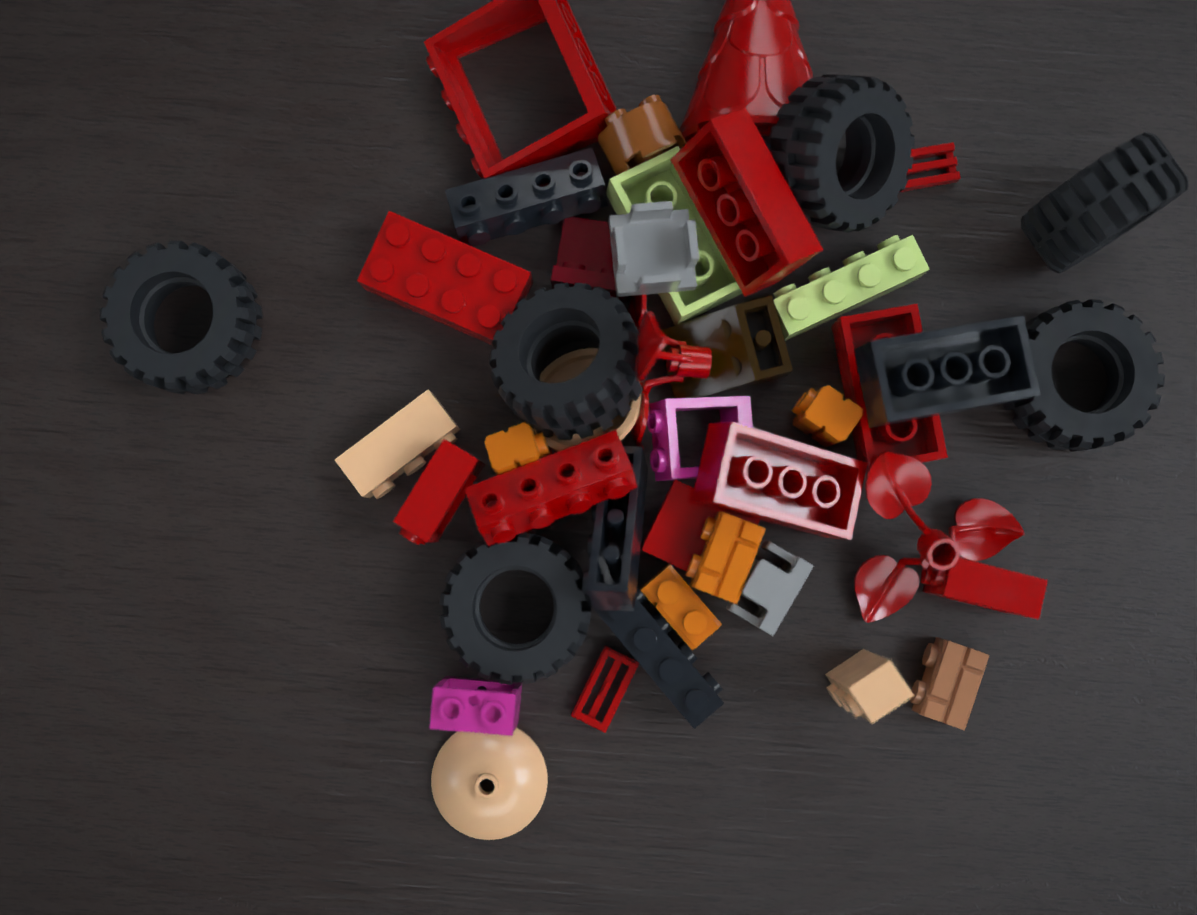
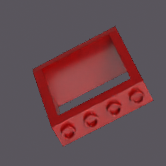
M493 0L424 41L429 56L426 57L427 64L432 73L437 78L439 77L444 89L441 90L443 100L451 111H455L459 123L456 124L457 131L464 143L470 145L475 156L471 158L472 165L482 179L561 157L598 142L599 133L607 127L605 118L617 110L568 0ZM547 21L588 113L503 159L459 58Z

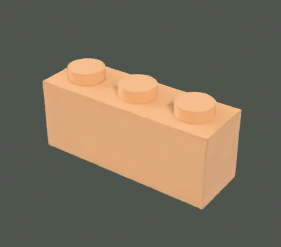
M428 389L337 457L335 461L362 497L371 498L374 495L376 499H379L395 487L393 480L405 472L409 476L424 466L426 463L424 457L434 449L437 450L443 439L453 444L457 440L454 434L461 429L436 396Z
M862 649L825 674L831 683L826 688L839 707L842 706L847 713L851 712L855 718L861 716L872 724L914 696L891 660L865 649Z

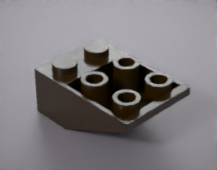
M772 295L733 305L661 330L669 338L677 341H686V345L709 347L712 353L711 370L707 379L684 377L683 382H670L674 398L712 397L780 379L793 371ZM666 344L662 351L668 352L669 348L675 347ZM663 359V360H664V364H665V368H666V371H667V366H666V361H667V360ZM667 371V375L673 374L672 371Z

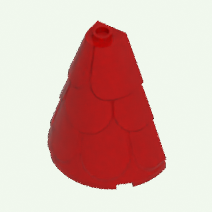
M791 0L725 1L714 27L715 37L699 72V81L679 129L686 143L710 119L743 108L747 109L760 135L769 136L771 127L776 126L779 120L776 115L781 106L790 102L788 97L798 87H802L807 80L812 78L813 72L798 34L800 25Z

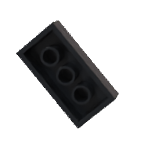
M1024 315L873 340L854 349L869 428L1013 403L1041 395Z

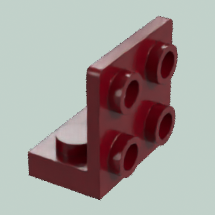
M573 216L564 219L557 263L553 265L552 289H555L554 284L568 283L570 287H574L575 283L590 284L592 290L595 287H600L609 291L611 297L627 302L628 296H616L609 222Z

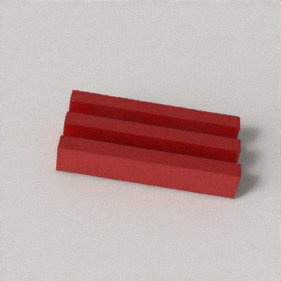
M954 142L911 149L913 160L944 155V159L912 164V169H908L907 174L946 168L947 173L908 180L905 189L899 192L958 182L961 177L960 172L956 170L958 161L957 157H954L953 154L955 150Z
M604 645L571 716L606 733L639 665L638 661ZM609 656L615 660L587 715L581 711ZM623 663L628 668L602 721H599L595 717Z

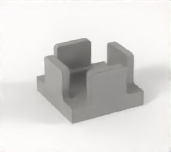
M672 201L633 204L628 214L609 215L608 222L617 297L696 289L695 266L699 260L696 223L695 220H689L688 209L673 210Z
M764 541L760 548L784 563L779 569L765 560L758 561L754 559L741 596L755 603L757 610L752 615L732 602H728L725 608L774 636L814 565L792 555L770 541Z

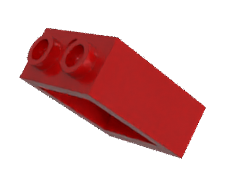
M443 439L393 520L394 523L402 527L399 534L417 545H420V543L425 545L426 542H438L467 496L465 488L475 483L486 464Z
M959 558L953 567L946 570H938L929 564L927 568H922L920 577L921 583L924 584V593L1038 620L1048 583L1046 579Z

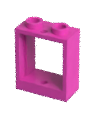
M750 396L674 398L650 403L647 426L652 433L653 450L650 454V465L655 472V480L697 479L699 467L680 468L676 411L719 409L720 422L732 421L753 428Z
M445 676L433 688L430 729L513 736L519 722L522 683L513 682L512 685L500 684V681ZM484 686L487 691L478 690V687Z

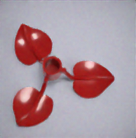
M646 294L631 296L628 306V313H630L638 330V354L636 356L635 372L636 379L643 388L640 414L631 429V433L636 446L642 447L641 441L649 415L648 394L652 387L669 382H683L684 377L707 379L712 363V353L709 347L686 345V341L674 340L661 332L653 313L646 311ZM666 344L675 347L669 348L668 352L662 351ZM657 358L667 360V371H672V375L644 381Z
M890 451L880 453L872 462L866 477L865 491L868 503L878 515L885 519H894L904 510L922 532L917 542V549L921 557H903L897 563L889 555H876L861 564L855 574L854 591L863 620L869 623L888 617L904 607L914 597L919 587V576L915 570L906 565H921L923 568H927L930 564L938 570H946L957 563L960 555L971 561L988 559L1025 534L1020 523L1007 509L998 503L986 498H973L963 502L956 508L954 514L956 526L949 527L948 536L941 530L930 529L912 508V506L924 502L930 493L932 480L928 469L922 462L912 456Z

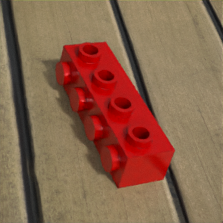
M613 430L466 487L465 491L477 527L489 546L495 543H506L516 535L533 528L547 527L554 520L571 513L579 514L585 512L592 505L607 499L621 498L628 494L630 490L638 488L633 468L616 430Z

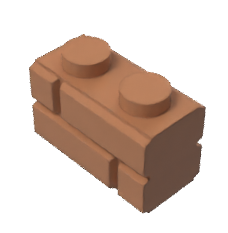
M936 637L934 644L929 643L923 654L922 664L926 666L922 681L916 680L911 690L914 695L910 698V702L914 703L912 710L925 717L965 730L990 655Z

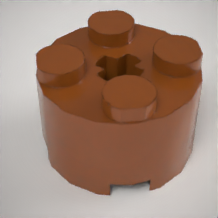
M655 94L644 99L637 108L629 112L622 108L611 113L605 118L607 127L598 135V143L616 176L677 146L681 149L686 144L667 105L662 102L659 95Z

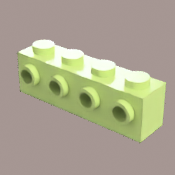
M895 235L877 245L879 251L868 256L865 255L864 251L858 252L842 261L844 267L834 272H831L830 268L827 267L809 276L810 283L796 288L793 283L774 293L776 299H773L784 340L787 341L919 279L930 269L914 236L911 235L900 240L899 236Z

